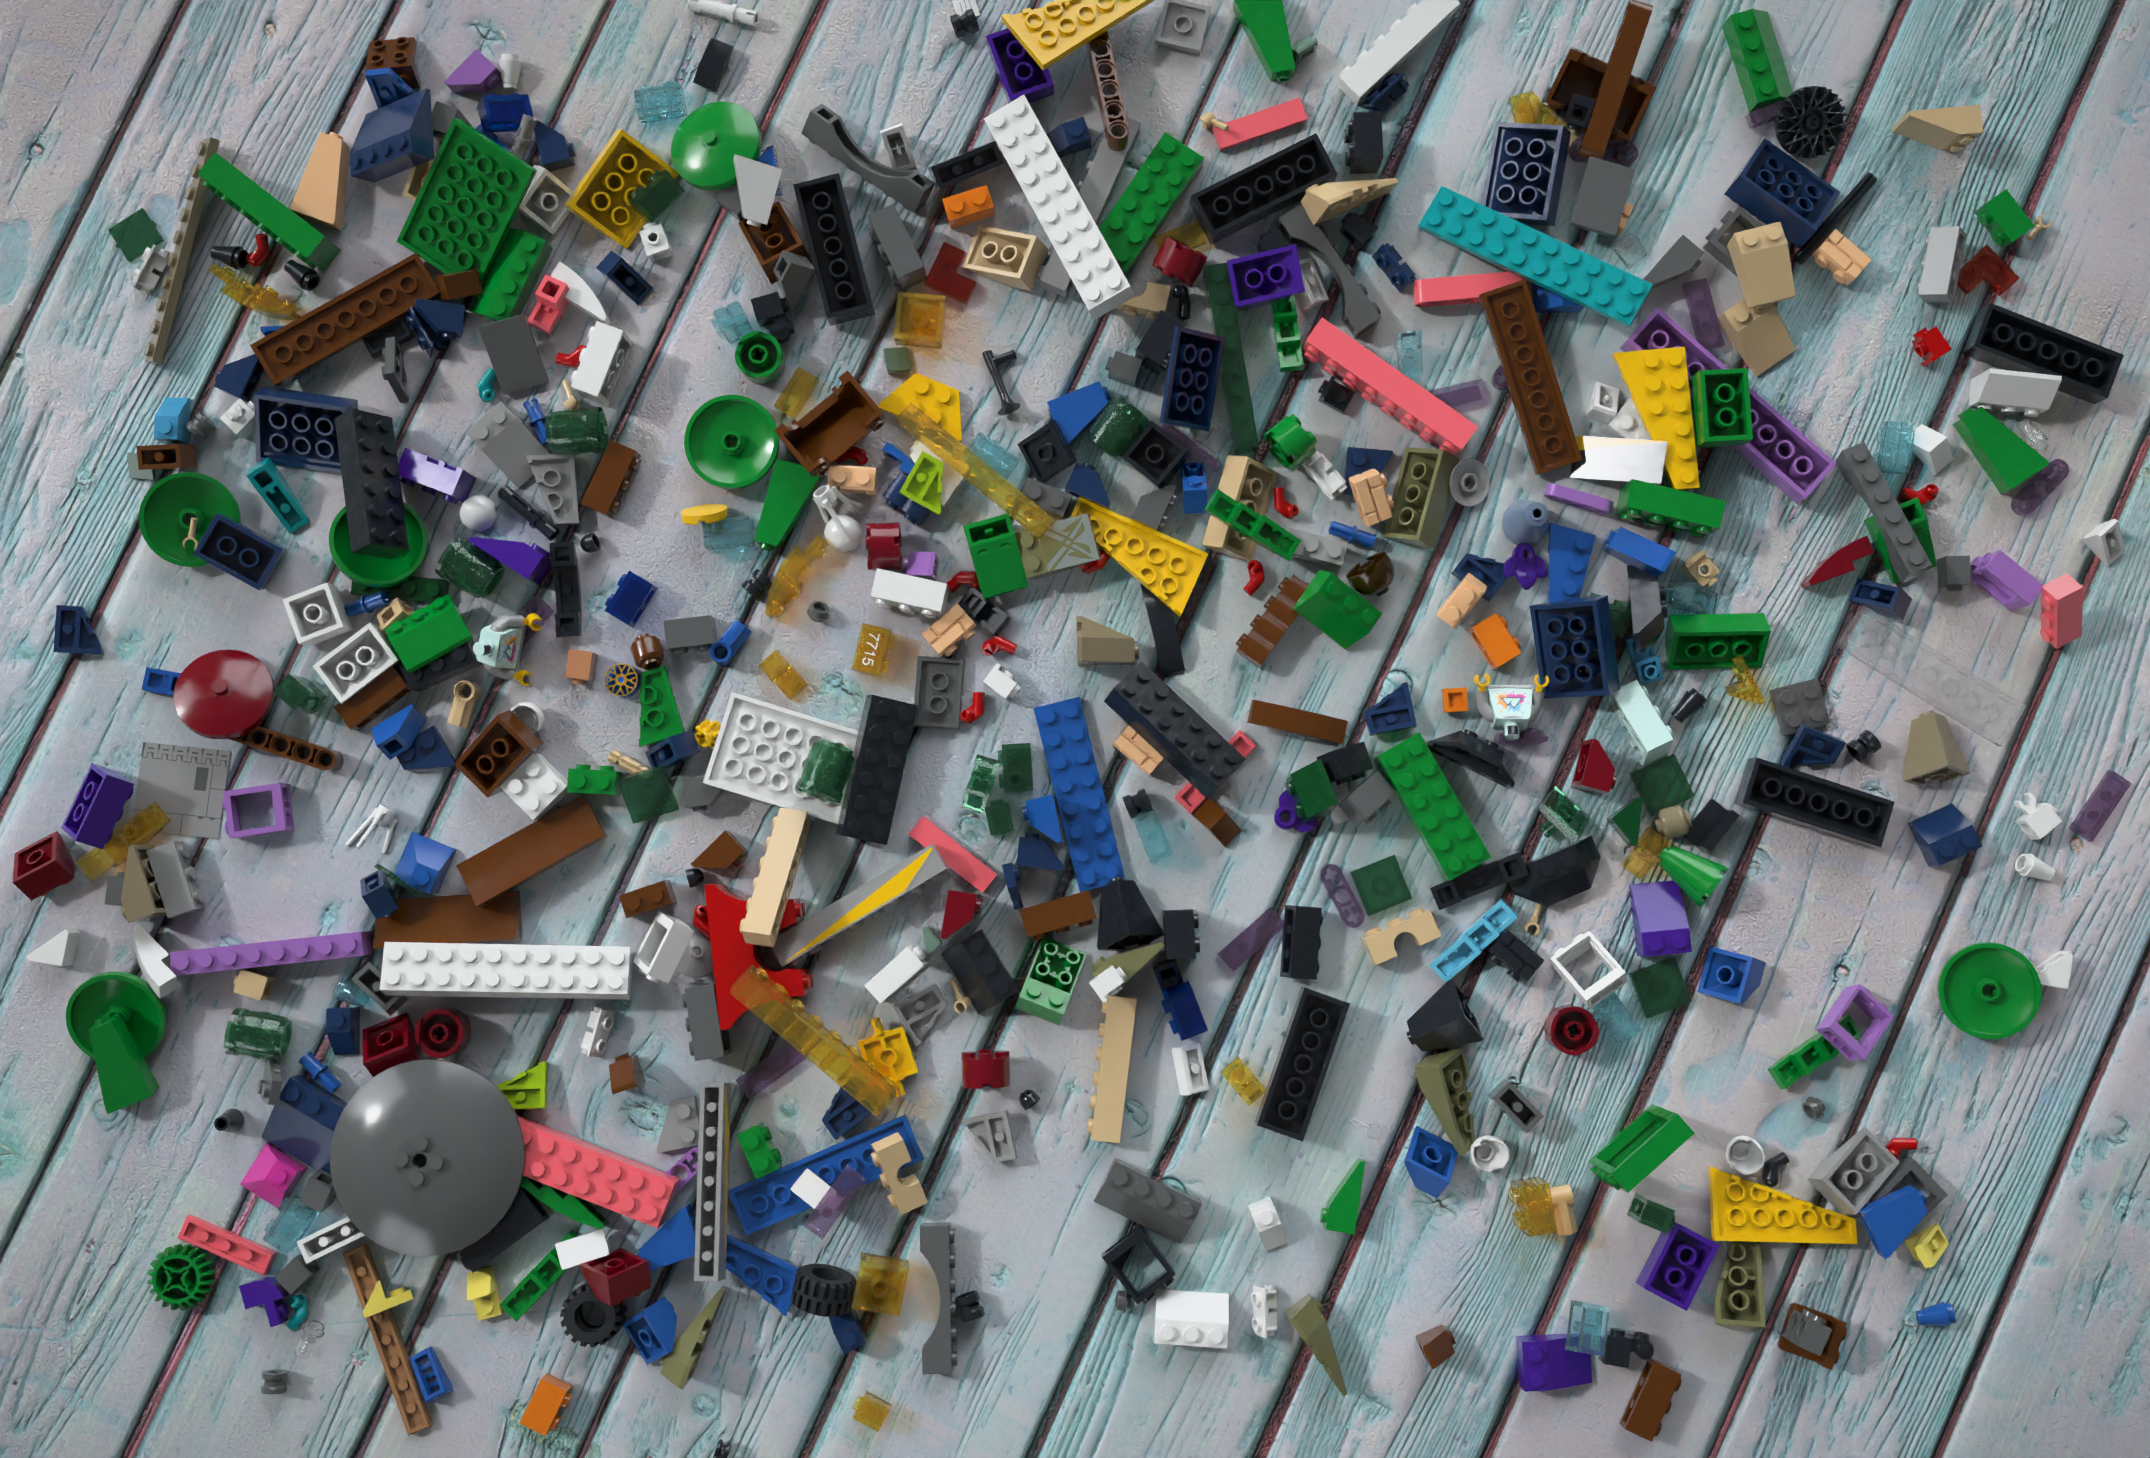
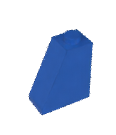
M1100 381L1048 401L1047 407L1052 420H1056L1067 443L1071 447L1108 408L1107 400L1111 398L1107 387H1102Z
M1619 527L1615 531L1611 530L1604 540L1606 546L1603 551L1627 565H1633L1656 577L1665 572L1676 554L1675 551L1623 527Z
M1908 1185L1864 1205L1858 1212L1877 1254L1884 1259L1893 1254L1928 1213L1925 1206L1927 1199L1920 1189L1917 1190Z
M690 1203L683 1206L638 1249L639 1253L637 1256L649 1261L650 1271L695 1255L696 1220Z

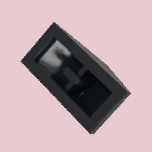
M1168 959L1152 966L1165 1001L1187 992L1176 959Z

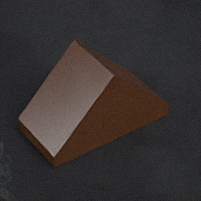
M478 269L434 276L440 291V299L452 300L483 293Z
M1206 798L1191 814L1224 847L1242 831L1230 816L1211 799Z

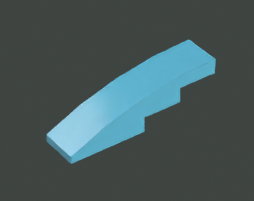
M1501 898L1450 944L1429 966L1446 983L1481 954L1485 947L1518 918L1517 913Z

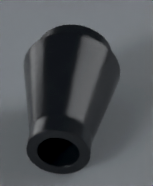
M214 245L211 248L210 255L212 259L218 260L234 269L245 268L248 264L246 262L248 252L241 246Z
M294 260L286 262L284 270L302 290L312 291L319 285L320 277L316 270L299 264Z
M1692 688L1689 692H1685L1671 715L1682 723L1685 719L1704 707L1703 704L1707 700L1697 690Z
M228 1109L220 1117L216 1118L214 1126L218 1131L234 1133L243 1127L244 1116L237 1109Z

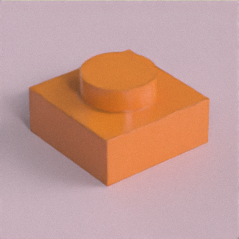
M1467 687L1442 689L1443 713L1468 711Z

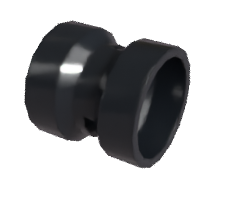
M972 8L966 10L962 16L958 14L950 16L958 39L964 37L966 32L975 33L980 31Z
M756 569L752 573L754 579L745 580L741 586L753 598L759 601L763 597V589L770 590L774 584Z
M1868 730L1860 733L1857 740H1851L1846 744L1848 752L1860 763L1867 760L1870 753H1876L1882 747L1877 737Z
M1145 789L1137 791V794L1133 796L1127 795L1122 797L1131 819L1137 817L1141 812L1147 813L1153 810Z
M977 1290L966 1292L955 1298L957 1306L961 1308L960 1316L962 1322L973 1321L985 1315L983 1307L979 1304L980 1296Z

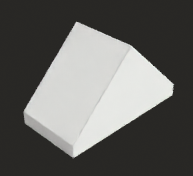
M902 123L880 131L892 168L908 170L917 167Z
M1596 382L1585 416L1606 424L1610 422L1617 414L1619 389Z
M1923 424L1903 440L1933 475H1936L1953 460L1948 438Z
M2116 519L2098 524L2082 539L2107 566L2125 552L2119 521Z
M77 928L65 929L26 957L29 961L57 966H71L74 962L80 932Z
M2058 951L2035 968L2041 985L2068 989L2073 960L2071 952Z

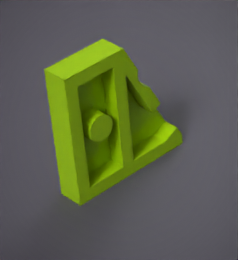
M922 451L899 493L933 513L940 515L943 462Z
M540 1062L534 1068L523 1071L516 1075L515 1078L497 1085L514 1110L547 1109L548 1062Z

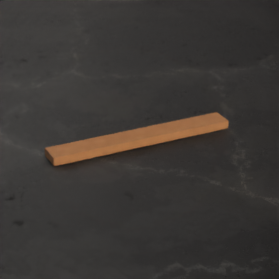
M368 1243L343 1252L362 1309L364 1310L378 1280H380L386 1298L387 1295ZM389 1308L367 1317V1323L408 1436L431 1427L433 1422L392 1309Z

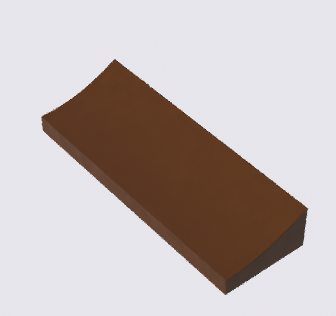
M582 795L461 862L456 867L476 907H482L608 836L585 795Z
M509 891L482 907H476L471 894L397 899L398 909H396L394 914L377 920L375 918L373 949L384 948V942L463 943L522 938L520 891Z

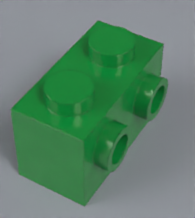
M2007 189L1974 212L1979 223L1987 228L1992 240L1997 245H2000L2002 249L2034 227V224Z
M576 764V769L568 768V793L621 796L622 772L614 771V766H600V770H590L591 765Z
M763 1121L736 1135L756 1179L782 1166V1156L778 1148H774L771 1141L773 1139L768 1126H764Z

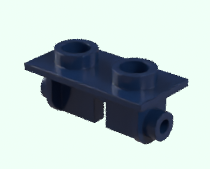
M1389 74L1382 81L1383 85L1379 89L1372 90L1366 96L1367 100L1361 106H1370L1371 110L1369 112L1381 111L1382 115L1392 105L1388 100L1389 96L1393 102H1396L1407 91L1408 82L1405 79L1401 80L1405 74Z
M1389 243L1381 245L1372 256L1376 264L1400 293L1417 280L1415 278L1416 274L1406 262L1399 265L1398 262L1403 258L1393 245L1390 246Z
M409 307L406 321L412 331L415 330L420 348L423 351L426 350L429 357L432 356L433 349L436 348L437 351L444 349L445 340L442 338V335H436L432 329L429 330L428 327L430 326L416 310L414 312L412 307Z

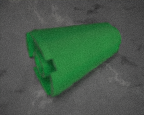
M1674 845L1670 849L1665 847L1658 856V859L1661 860L1659 863L1660 867L1700 908L1704 904L1701 898L1706 901L1724 877L1720 872L1725 874L1729 870L1724 865Z

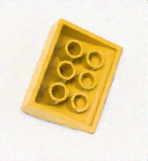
M619 129L612 135L564 207L620 246L628 249L679 173L623 129Z

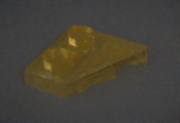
M1533 91L1512 96L1508 99L1515 123L1565 126L1563 122L1560 123L1553 116L1552 111L1546 105L1540 102V98Z

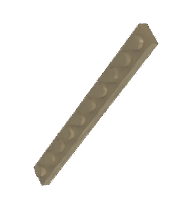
M212 137L200 141L197 147L199 158L192 167V184L188 186L185 193V199L188 200L186 207L181 210L179 221H181L180 230H177L174 235L173 243L176 245L174 253L172 252L168 258L167 265L170 266L168 275H165L162 281L163 295L156 304L157 318L152 321L150 333H152L151 341L146 344L144 349L145 362L153 365L162 364L207 192V187L202 184L204 179L197 173L214 152L217 153L220 140Z

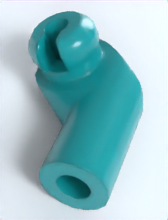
M490 367L477 383L479 396L484 402H491L495 398L492 383L497 377L495 371Z
M301 1294L293 1295L289 1300V1305L294 1308L295 1314L286 1326L294 1332L299 1329L309 1316L307 1298Z

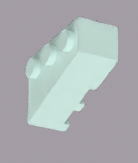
M1635 680L1610 694L1609 702L1621 726L1626 727L1631 735L1632 740L1629 742L1632 748L1638 747L1643 757L1639 761L1643 768L1668 756L1674 734L1671 728L1662 722L1661 712L1658 707L1651 704L1648 699L1649 693L1645 686H1640L1638 681Z

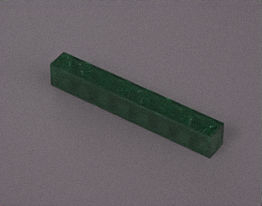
M1227 263L1204 266L1203 277L1213 335L1225 337L1219 371L1234 455L1257 452L1259 442Z

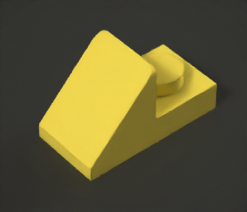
M1938 1223L1924 1228L1905 1240L1916 1261L1921 1260L1925 1268L1933 1267L1949 1245Z
M492 1266L479 1269L474 1273L472 1271L468 1272L467 1301L473 1299L478 1321L504 1313V1309L500 1306L502 1302Z
M378 1280L364 1307L363 1317L367 1318L412 1300L413 1296L410 1289L404 1290L403 1287L394 1289L389 1292L390 1296L385 1298L380 1280Z

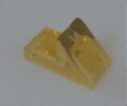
M777 650L759 664L769 679L790 700L808 685Z
M1739 655L1732 660L1736 667L1731 669L1738 681L1725 687L1728 695L1759 704L1766 702L1742 656Z
M1647 827L1638 839V846L1632 847L1620 866L1638 879H1641L1658 863L1660 859L1657 857L1669 840L1651 827Z
M1239 1057L1221 1071V1074L1248 1106L1267 1091Z

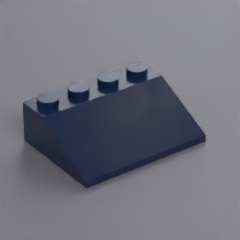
M423 89L365 115L350 151L351 177L375 183L435 159L430 89Z
M1495 122L1481 204L1521 223L1555 226L1571 132L1564 125Z
M1764 138L1724 194L1767 225L1781 222L1786 239L1801 248L1817 231L1839 196L1840 191Z
M1175 326L1160 423L1186 429L1210 431L1225 337Z
M267 386L254 393L256 462H261L269 457L277 465L342 474L335 418L352 408L358 410V400Z
M1608 595L1529 606L1540 685L1544 684L1546 675L1549 678L1548 685L1543 687L1545 692L1543 699L1610 695L1620 689Z
M301 1074L292 1076L282 1089L279 1105H274L261 1137L317 1171L322 1169L331 1174L330 1149L336 1124L348 1102L329 1093L326 1089Z

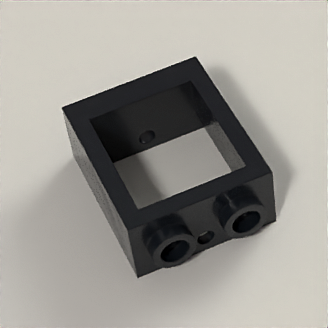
M1140 1224L1102 1253L1103 1260L1137 1304L1141 1301L1143 1303L1148 1302L1155 1296V1290L1161 1286L1165 1288L1174 1281L1173 1276L1176 1275L1174 1268ZM1143 1239L1165 1268V1271L1137 1291L1115 1262V1259Z

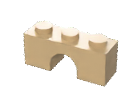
M1148 281L1146 291L1141 296L1133 297L1115 309L1123 310L1122 312L1127 315L1135 316L1137 313L1145 315V318L1149 320H1155L1161 310L1166 312L1171 286Z
M1422 907L1409 912L1410 917L1401 920L1400 917L1388 921V926L1383 929H1379L1377 926L1365 931L1367 936L1361 939L1372 964L1377 965L1398 956L1394 948V940L1402 932L1409 933L1418 946L1441 937L1431 911L1427 909L1423 911Z
M896 1132L872 1143L874 1153L870 1155L875 1166H880L882 1174L879 1175L883 1187L889 1188L891 1194L887 1198L892 1209L897 1208L900 1214L903 1215L928 1203L920 1181L914 1174L905 1178L897 1177L899 1168L911 1161L904 1140L899 1133Z

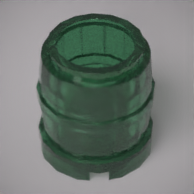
M1116 393L1110 400L1111 403L1097 416L1087 436L1114 460L1122 458L1151 422L1131 403H1126L1124 398Z
M595 406L588 409L569 408L568 410L556 411L548 415L545 422V434L550 451L558 455L574 456L591 452L594 454L604 453L608 446L609 436L604 431V426L608 425L603 409Z
M459 535L458 538L461 540L458 543L452 541L438 561L441 568L440 571L435 569V573L443 579H448L461 591H465L476 598L485 599L497 587L505 569L499 560L469 542V539L464 535Z
M818 739L817 743H813L805 760L801 778L798 779L795 788L813 797L825 798V801L840 804L843 797L842 792L851 775L850 772L854 762L853 751L834 742Z
M236 1007L233 1010L232 1015L236 1016L233 1022L228 1021L224 1038V1048L229 1049L225 1052L227 1055H243L253 1059L278 1060L286 1055L292 1036L291 1020L270 1012L249 1011V1009Z

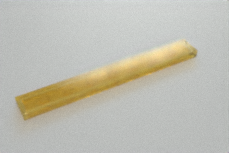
M912 402L895 418L896 423L1035 537L1040 539L1054 524L1055 519Z

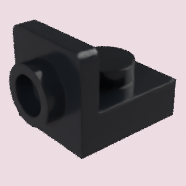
M1332 376L1329 382L1324 380L1319 388L1318 393L1321 396L1318 401L1343 414L1355 392L1336 382V378Z

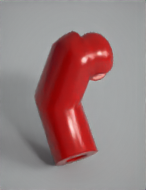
M265 233L255 235L257 249L246 255V262L253 267L261 266L270 256L268 236Z
M853 446L836 462L839 464L847 459H853L861 466L868 462L867 452L862 448Z
M1929 484L1919 491L1905 487L1900 497L1907 501L1918 497L1920 504L1924 505L1936 498L1939 489L1934 484Z
M1284 487L1273 488L1275 510L1283 517L1293 519L1299 513L1298 507L1286 501Z
M1251 560L1247 565L1250 581L1243 590L1249 596H1252L1265 581L1263 565L1257 560Z
M960 571L946 583L952 592H955L962 584H970L972 588L980 586L975 571Z
M995 636L986 640L982 644L981 650L986 656H991L1001 650L1013 655L1018 644L1001 636Z
M1892 1138L1885 1147L1898 1160V1156L1903 1150H1917L1916 1138Z

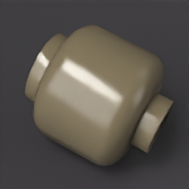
M1680 805L1661 809L1658 813L1659 819L1655 820L1658 833L1663 832L1668 839L1687 835L1689 828L1693 827L1688 810L1683 809Z

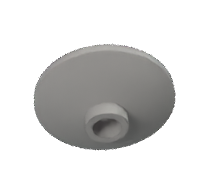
M1465 459L1454 467L1449 482L1453 498L1463 506H1475L1485 499L1490 487V476L1483 463L1475 459Z
M694 932L676 967L677 971L690 978H701L710 974L714 970L710 940L700 932ZM698 949L701 954L695 955L692 950Z

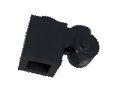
M778 291L751 299L759 326L763 327L774 324L770 329V334L777 339L779 344L787 342L790 335L795 333L792 320L787 321L785 312H788L789 309L786 299L781 298Z
M1611 1327L1610 1331L1602 1330L1598 1359L1603 1364L1628 1368L1631 1352H1634L1643 1360H1648L1653 1356L1654 1347L1649 1342L1648 1333L1634 1331V1335H1628L1625 1333V1330Z

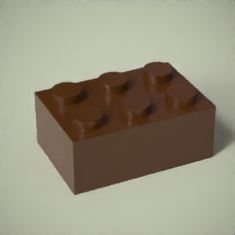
M509 710L498 714L454 765L489 798L502 791L500 786L533 753H536L544 743Z

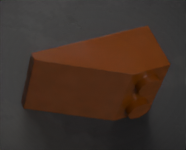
M779 201L772 205L767 225L761 223V227L747 224L748 219L738 223L771 285L777 282L773 269L783 250L805 256L812 263L801 239Z

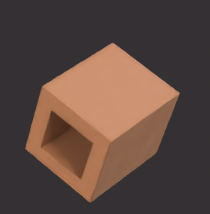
M569 649L565 677L571 679L572 684L586 686L587 681L594 682L598 654Z

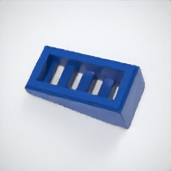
M432 1346L409 1358L426 1403L436 1402L454 1392L452 1384ZM429 1357L430 1361L421 1366L419 1362ZM433 1368V1371L427 1374L424 1373L426 1369ZM436 1376L437 1380L430 1383L429 1379ZM440 1386V1390L434 1392L433 1388Z

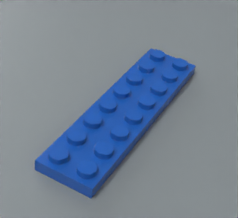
M1080 697L1034 708L1079 891L1082 892L1106 886L1110 883L1111 879L1123 877L1126 880Z
M904 1114L785 1165L758 1179L755 1178L729 1189L728 1193L746 1236L812 1208L790 1190L807 1168L839 1194H845L880 1179L879 1175L882 1174L880 1166H875L870 1154L874 1153L871 1144L896 1132L904 1140L911 1161L902 1165L899 1170L924 1160L907 1115Z

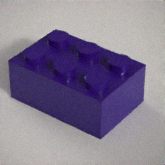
M1008 28L986 36L987 48L1008 104L1023 94L1029 104L1054 95V83L1048 68L1042 70Z
M91 763L61 828L77 842L104 849L105 844L109 843L113 836L112 830L115 823L123 815V807L126 800H129L133 794L134 783L118 771Z
M1668 1218L1636 1283L1687 1311L1720 1245Z

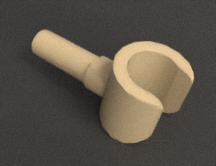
M1211 111L1199 118L1203 122L1202 127L1205 130L1212 126L1225 131L1229 130V126L1216 120Z
M2041 215L2034 220V228L2026 236V239L2031 240L2039 231H2044L2051 226L2052 222L2050 221L2043 225L2041 219L2045 215Z
M563 380L562 384L566 396L569 398L563 404L572 414L580 408V403L571 392L568 381Z
M191 518L188 537L183 540V547L185 549L188 540L195 542L194 551L199 544L198 540L195 539L197 518Z
M1536 904L1531 920L1525 922L1524 930L1526 933L1530 925H1535L1534 936L1540 932L1537 922L1542 905Z
M954 979L950 981L957 998L954 1009L957 1013L961 1014L964 1012V1007L966 1010L971 1007L972 1002L970 998L963 997Z

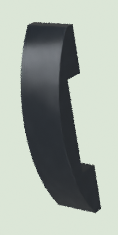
M574 541L549 543L551 567L554 568L557 614H555L556 637L581 636V586Z
M1140 584L1162 676L1184 671L1185 668L1172 610L1143 584Z
M1520 852L1463 873L1451 881H1444L1431 887L1430 890L1438 909L1441 910L1504 883L1519 879L1529 873Z

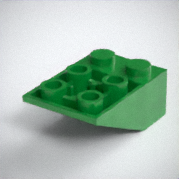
M1918 497L1899 506L1932 564L1929 568L1931 569L1937 566L1927 517ZM1874 516L1865 519L1864 522L1892 584L1900 582V579L1890 562L1886 543Z
M1009 513L963 526L983 599L1029 587Z
M1047 937L1042 938L1015 1008L1060 1025L1087 953Z

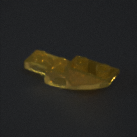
M214 263L210 267L209 271L226 283L221 292L242 306L259 314L277 319L296 320L301 317L295 312L296 306L286 299L283 302L276 298L279 293L268 285L263 288L257 283L253 286L245 279H242L240 282L235 278L237 273L226 265L221 268Z
M820 535L804 551L795 546L780 566L771 585L766 603L765 614L771 619L775 616L777 618L781 616L787 607L785 605L789 600H795L802 593L803 590L801 588L803 584L797 578L800 575L802 577L805 576L812 568L810 564L816 558L818 560L822 558L828 549L826 547L829 544Z
M154 802L114 830L116 833L112 836L110 842L105 844L104 849L95 847L75 862L88 879L94 881L112 867L116 868L125 862L130 845H146L171 820L158 803Z

